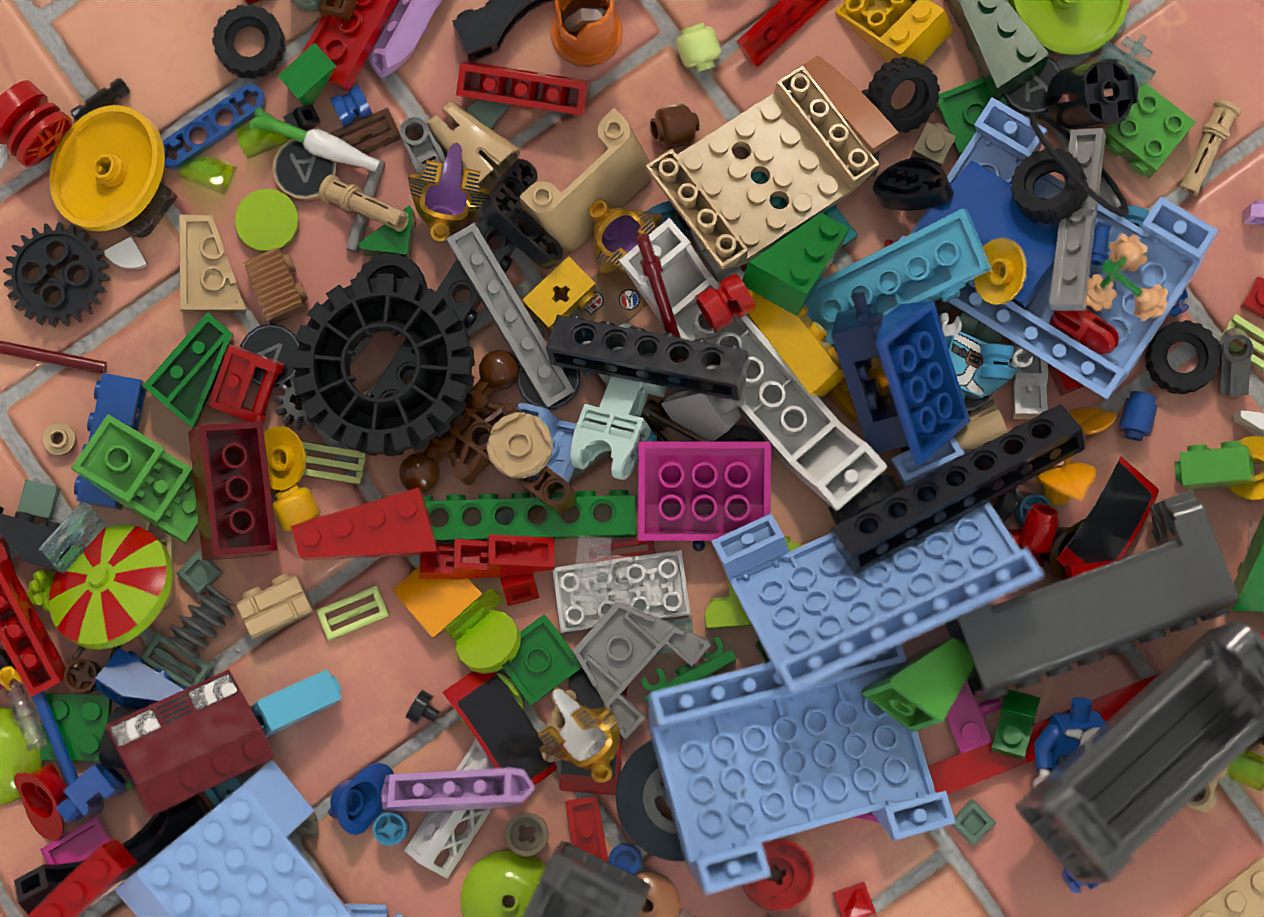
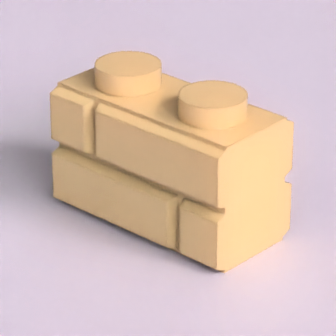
M285 573L271 580L273 586L261 591L260 587H256L242 594L243 600L237 602L236 605L252 639L258 640L316 612L299 576L291 577L290 573Z

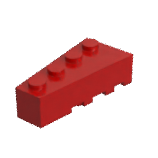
M419 487L291 526L299 558L305 561L441 554L424 494Z

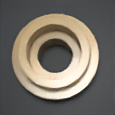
M54 423L44 431L43 445L48 452L54 455H65L74 448L76 435L74 430L67 424ZM57 433H62L64 437L60 444H55L53 440Z

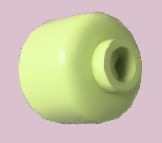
M703 22L680 30L681 36L677 38L676 45L683 65L687 68L695 67L697 72L714 67L713 60L719 58L722 54L714 28L705 27Z

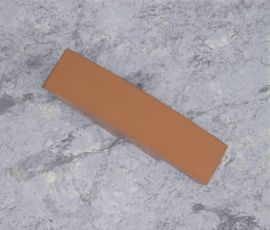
M819 56L803 64L872 154L897 139L899 132L878 108L838 70Z

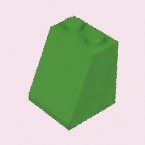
M951 638L916 653L907 659L906 662L898 665L864 687L861 694L911 732L943 722L975 663L968 645L961 640Z

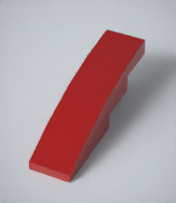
M489 534L488 540L455 539L454 545L438 544L441 554L420 555L419 578H493L554 570V538Z

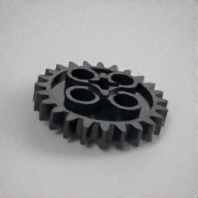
M58 222L55 231H53L51 226L45 223L44 233H40L33 227V238L29 239L21 235L20 237L24 245L22 247L17 245L11 246L17 253L16 257L6 256V260L13 264L12 268L3 269V273L12 277V279L4 282L5 287L14 289L7 295L8 298L12 301L19 300L15 308L18 311L26 309L24 316L30 320L36 316V322L40 325H43L48 318L49 325L52 327L57 326L59 319H61L65 326H70V317L72 316L77 321L82 322V311L92 315L93 311L90 304L92 302L98 305L102 304L101 300L96 297L97 294L108 293V290L101 285V282L111 279L107 274L102 273L103 270L110 267V264L106 261H99L105 256V252L102 249H96L99 244L98 241L94 238L88 240L89 234L85 230H82L77 235V228L72 224L66 231L64 225ZM65 246L64 255L59 259H53L52 254L55 248ZM78 255L79 259L77 261H73L74 257ZM34 267H40L39 277L29 281L28 274L30 270ZM85 269L86 276L84 280L74 283L73 276L76 271ZM55 270H58L61 275L58 280L53 275ZM41 288L39 294H35V291ZM60 290L61 299L55 304H50L49 296L51 293Z

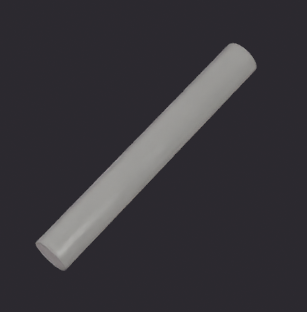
M377 159L380 161L376 173L369 170L363 189L365 195L373 198L375 197L385 164L380 159ZM356 212L345 248L354 253H358V243L362 240L368 217Z

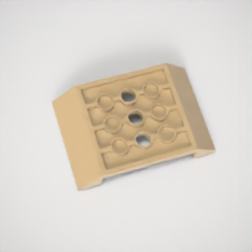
M802 65L777 81L774 93L679 154H676L673 149L667 151L645 165V169L722 270L746 264L818 214L824 213L848 197L880 164ZM736 147H744L749 151V157L738 159L732 154V150ZM761 171L768 176V181L764 184H757L751 179V174ZM775 196L783 197L787 201V206L783 209H776L771 205L770 199Z

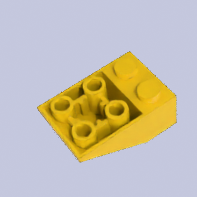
M845 0L835 10L836 15L888 63L894 58L908 57L923 64L953 33L945 10L930 0Z

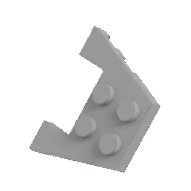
M617 600L573 649V652L593 687L598 691L604 706L613 711L618 722L620 734L624 739H627L646 718V715L622 694L623 690L665 644L692 667L712 645V642Z

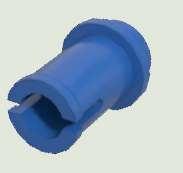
M1097 221V226L1095 223L1091 265L1101 266L1105 260L1109 259L1107 246L1112 226L1108 223Z

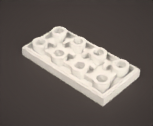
M682 550L554 567V570H552L561 633L592 629L617 600L660 619L691 615Z

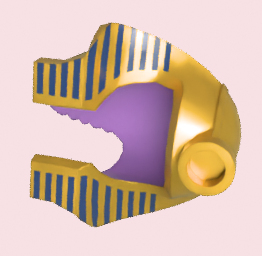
M458 142L451 145L443 164L427 160L425 169L420 175L410 173L408 176L410 192L416 210L423 221L431 227V237L436 241L446 240L451 230L467 222L479 210L490 194V190L481 188L479 182L481 171L464 168L461 176L462 149Z
M602 200L594 201L589 207V214L595 221L593 228L594 251L600 272L608 273L616 269H620L623 272L624 268L619 263V260L638 245L636 241L638 235L644 233L650 235L658 228L663 218L662 215L619 207L609 208Z

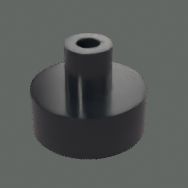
M422 689L412 703L405 718L418 724L425 717L434 723L440 713L439 710L430 706L434 696Z

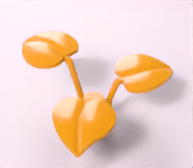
M1079 407L1068 411L1083 428L1084 434H1095L1107 429L1117 417L1115 411L1097 407ZM1070 457L1064 460L1063 466H1054L1035 476L1036 484H1042L1043 496L1049 500L1051 505L1065 504L1070 500V497L1082 501L1088 488L1096 479V469L1085 463H1070Z

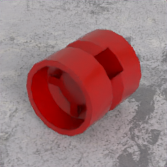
M736 273L719 281L717 289L709 287L694 297L702 315L715 333L731 325L733 317L741 319L756 310L751 294Z

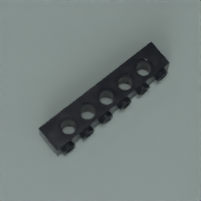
M576 315L568 317L556 316L546 346L551 365L740 401L750 368L748 351L734 345L720 346L710 344L703 339L689 340L679 338L671 333L657 334L647 332L639 327L625 328L607 321H588ZM585 341H591L590 343L585 345L581 344ZM616 347H623L622 349L617 351L612 350ZM647 353H654L652 356L649 357L643 356ZM679 359H686L684 362L681 363L675 362ZM710 365L718 366L714 369H707V367Z

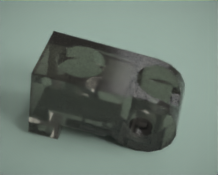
M160 183L154 197L146 208L122 227L136 238L147 237L152 233L178 196L171 189Z

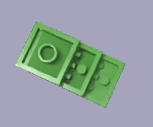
M107 414L71 469L141 518L181 543L186 544L198 526L192 467L165 452V448Z

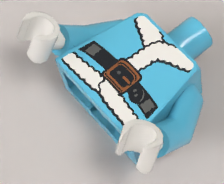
M941 314L940 324L963 398L965 399V396L972 399H980L984 396H990L1005 385L1009 380L978 377L979 367L983 364V357L980 354L981 344L988 343L961 332L962 324L959 316L956 317L954 323L947 324L949 321L948 314ZM1019 345L1014 346L1013 358L1009 360V367L1012 369L1011 378L1019 371L1020 367H1027L1033 361V354L1030 352L1026 357L1018 356L1023 350Z

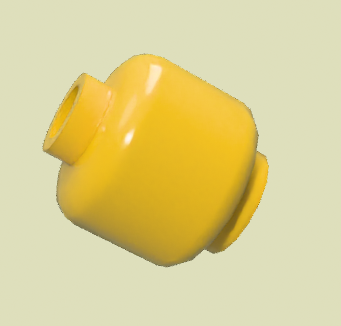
M296 484L294 487L281 491L274 496L276 501L272 505L273 512L284 531L292 532V525L318 518L321 510L311 491L306 487L299 488L298 484Z

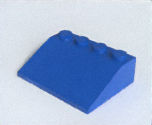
M971 160L951 184L954 191L953 197L943 205L931 207L915 232L964 208L969 212L983 247L993 239L1007 238L1016 242L1022 249L1026 260V276L1021 290L1010 301L1027 310L1054 269L1059 222L1043 224L1042 222L1036 223L1032 221L1030 217L1027 218L1013 198L1014 196L1011 192L1012 185Z
M934 301L900 304L883 317L876 339L878 352L915 465H921L971 421Z

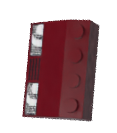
M229 669L105 726L147 818L275 758L257 718Z

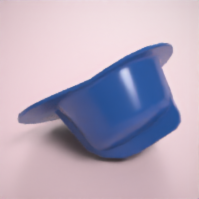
M377 762L369 764L353 779L339 783L331 795V807L328 810V814L332 818L337 819L347 833L353 835L363 833L384 811L380 794L385 777L389 774H394L393 770L388 765Z

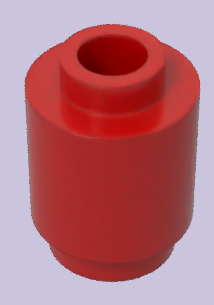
M1038 503L1034 504L1032 509L1027 512L1019 543L1023 546V549L1027 548L1030 554L1041 555L1050 551L1060 523L1058 519L1059 512L1055 508Z

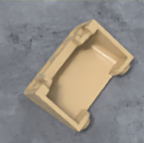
M615 108L601 120L598 126L599 139L608 149L562 193L550 182L539 181L531 185L519 196L522 209L557 240L564 253L575 252L593 236L595 221L589 214V207L594 201L602 200L609 208H623L652 179L645 169V165L650 163L649 158L627 120Z

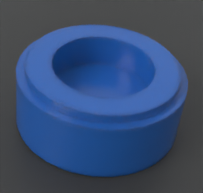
M619 844L610 852L609 863L633 875L641 867V854L631 844Z

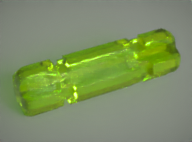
M491 588L485 592L481 600H476L458 616L459 620H454L446 627V632L453 640L458 641L466 634L465 631L467 629L471 630L490 613L489 610L491 608L495 609L502 602V597L495 589Z

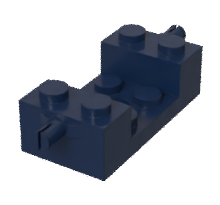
M857 292L851 295L855 308L837 313L831 337L867 444L876 454L901 448V452L904 453L910 450L893 395L881 397L878 379H872L869 368L872 367L871 358L880 356L876 339L885 315L883 312L878 313L875 303L867 304L864 292Z

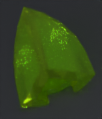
M250 124L235 129L239 136L238 141L247 159L283 146L289 140H292L271 130L251 129Z
M204 156L195 158L183 166L178 176L225 195L237 166L217 158Z

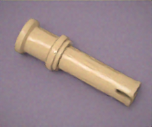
M1216 99L1213 103L1214 111L1208 123H1204L1202 126V134L1204 136L1192 158L1182 183L1179 185V189L1187 194L1194 196L1199 194V189L1221 143H1225L1229 139L1230 127L1235 117L1240 116L1242 112L1239 106L1230 101ZM1207 153L1198 173H1196L1204 154Z
M329 175L320 185V200L325 203L333 202L347 213L358 212L398 232L403 231L408 224L409 218L407 216L409 215L407 212L365 195L359 186L355 184L347 185L341 182L338 176Z

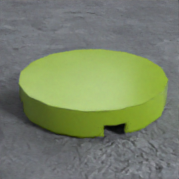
M260 189L251 192L240 202L235 213V227L238 236L243 242L257 252L265 253L277 247L283 250L293 242L299 231V215L295 204L286 194L275 189Z
M495 610L480 612L470 618L463 625L456 639V651L460 660L473 672L482 674L502 669L503 664L508 660L510 662L513 660L521 645V633L514 620L506 613Z

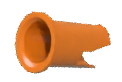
M555 0L556 14L552 19L551 38L554 48L563 59L576 66L591 67L606 62L616 53L622 42L623 26L619 13L614 9V0ZM590 6L607 10L606 14L597 22L587 24L579 32L577 38L570 35L562 25L566 16L576 8Z

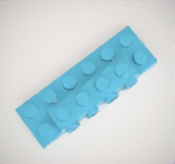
M962 208L822 279L805 305L809 310L807 315L812 322L816 321L826 330L828 334L826 339L831 346H834L831 334L838 312L855 308L851 299V295L854 293L864 292L867 304L875 303L878 313L883 312L886 316L900 304L936 301L942 298L943 302L953 300L961 295L960 289L967 286L966 282L992 270L968 210Z

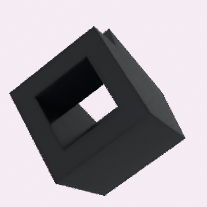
M312 104L297 107L292 113L283 116L286 123L305 131L314 129L321 122Z

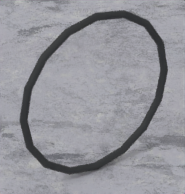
M1039 111L1031 112L1029 119L1035 134L1069 177L1108 211L1118 216L1128 214L1129 209L1126 199L1105 169L1102 167L1101 176L1112 188L1121 204L1122 210L1105 201L1074 173L1045 138L1036 122V118L1047 122L1069 141L1070 133L1049 116Z

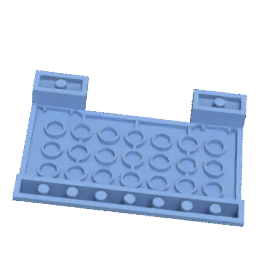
M992 97L974 124L977 130L947 178L950 184H952L972 160L1012 185L1011 178L1015 174L1014 170L1017 165L1019 166L1026 156L1029 157L1033 152L1039 151L1042 145L1031 127L1030 119ZM1038 124L1043 135L1046 136L1048 130ZM1051 174L1042 176L1034 185L1035 195L1044 200L1057 196L1064 189V182ZM1161 196L1142 224L1143 229L1122 216L1108 211L1099 203L1097 206L1096 226L1097 221L1105 222L1112 226L1107 246L1108 254L1112 252L1109 250L1110 243L1117 241L1121 234H1126L1128 238L1131 235H1137L1140 242L1148 247L1145 253L1148 261L1140 265L1136 272H1131L1127 268L1125 271H1122L1123 275L1138 288H1152L1156 284H1160L1162 288L1168 290L1165 312L1156 318H1149L1146 321H1142L1140 317L1134 315L1136 308L1134 293L1118 280H1112L1113 287L1111 289L1117 292V296L1112 300V307L1110 309L1102 308L1100 312H1095L1091 307H1085L1110 323L1117 330L1119 344L1109 354H1097L1049 325V320L1054 312L1049 306L1053 271L1027 310L1012 301L997 305L984 301L976 290L974 279L966 282L967 286L960 289L961 295L948 302L1108 400L1129 375L1191 281L1219 231ZM927 208L924 211V213L922 214L919 221L917 222V224L915 225V227L909 235L913 234L916 231V229L918 228V226L920 225V223L922 222L930 208ZM1090 265L1089 277L1092 278L1094 274H1099L1104 279L1107 274L1103 271V265Z
M953 436L921 465L914 464L910 450L891 458V461L902 487L906 488L925 478L929 473L936 472L954 462L957 458L965 456V453ZM989 502L855 575L836 549L832 532L789 552L785 537L772 513L712 540L713 547L734 593L781 682L790 693L796 692L1043 577L1042 571L1027 548L1020 551Z
M901 643L793 693H790L785 688L771 662L649 693V728L686 864L705 895L771 876L762 842L869 812L874 814L892 841L956 823L946 790L938 793L935 792L918 732H911L861 694L864 687L898 665L906 662Z
M272 759L150 862L140 867L114 889L137 917H355L289 839L288 835L313 813L314 809ZM398 912L393 917H403V915Z

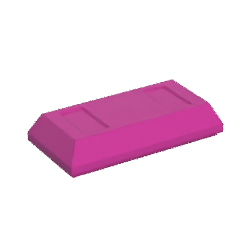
M98 815L63 835L60 839L41 848L40 851L47 864L79 862L86 860L100 845L112 839Z

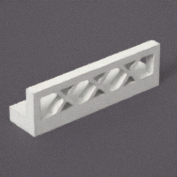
M476 739L456 771L493 769L494 766ZM492 808L429 811L404 851L419 864L448 879ZM467 820V828L464 833L455 837L454 830L458 823ZM449 848V856L441 867L434 863L440 851Z

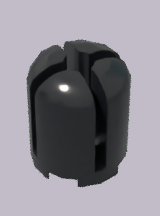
M1109 58L1061 69L1049 83L1046 98L1078 94L1079 100L1048 105L1050 115L1058 124L1071 130L1122 122L1126 120L1124 118L1129 114L1132 105L1138 102L1136 77L1134 74H1129L1126 68L1118 63L1120 60ZM1112 89L1113 96L1105 97L1104 90Z

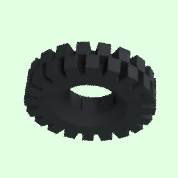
M377 274V278L369 279L366 275L350 279V286L343 288L339 284L327 292L328 299L322 305L316 302L307 313L311 317L306 326L300 325L295 338L299 342L298 351H292L291 367L296 370V378H293L296 395L301 397L303 401L301 406L308 417L315 421L318 428L330 438L348 448L375 456L377 454H385L387 456L403 455L404 451L410 449L417 451L430 445L429 440L435 436L440 438L451 428L449 423L455 416L459 418L467 405L464 400L467 393L472 392L475 378L472 375V366H475L474 350L469 343V334L457 313L444 298L433 289L424 287L419 281L404 277V280L398 279L394 274ZM391 331L393 336L397 337L398 334H401L412 343L413 347L410 348V351L413 354L416 353L415 373H411L412 380L408 386L400 393L393 392L394 396L380 399L374 398V395L370 392L365 396L355 387L353 382L356 381V378L350 375L351 356H355L354 349L367 336L372 338L373 333Z

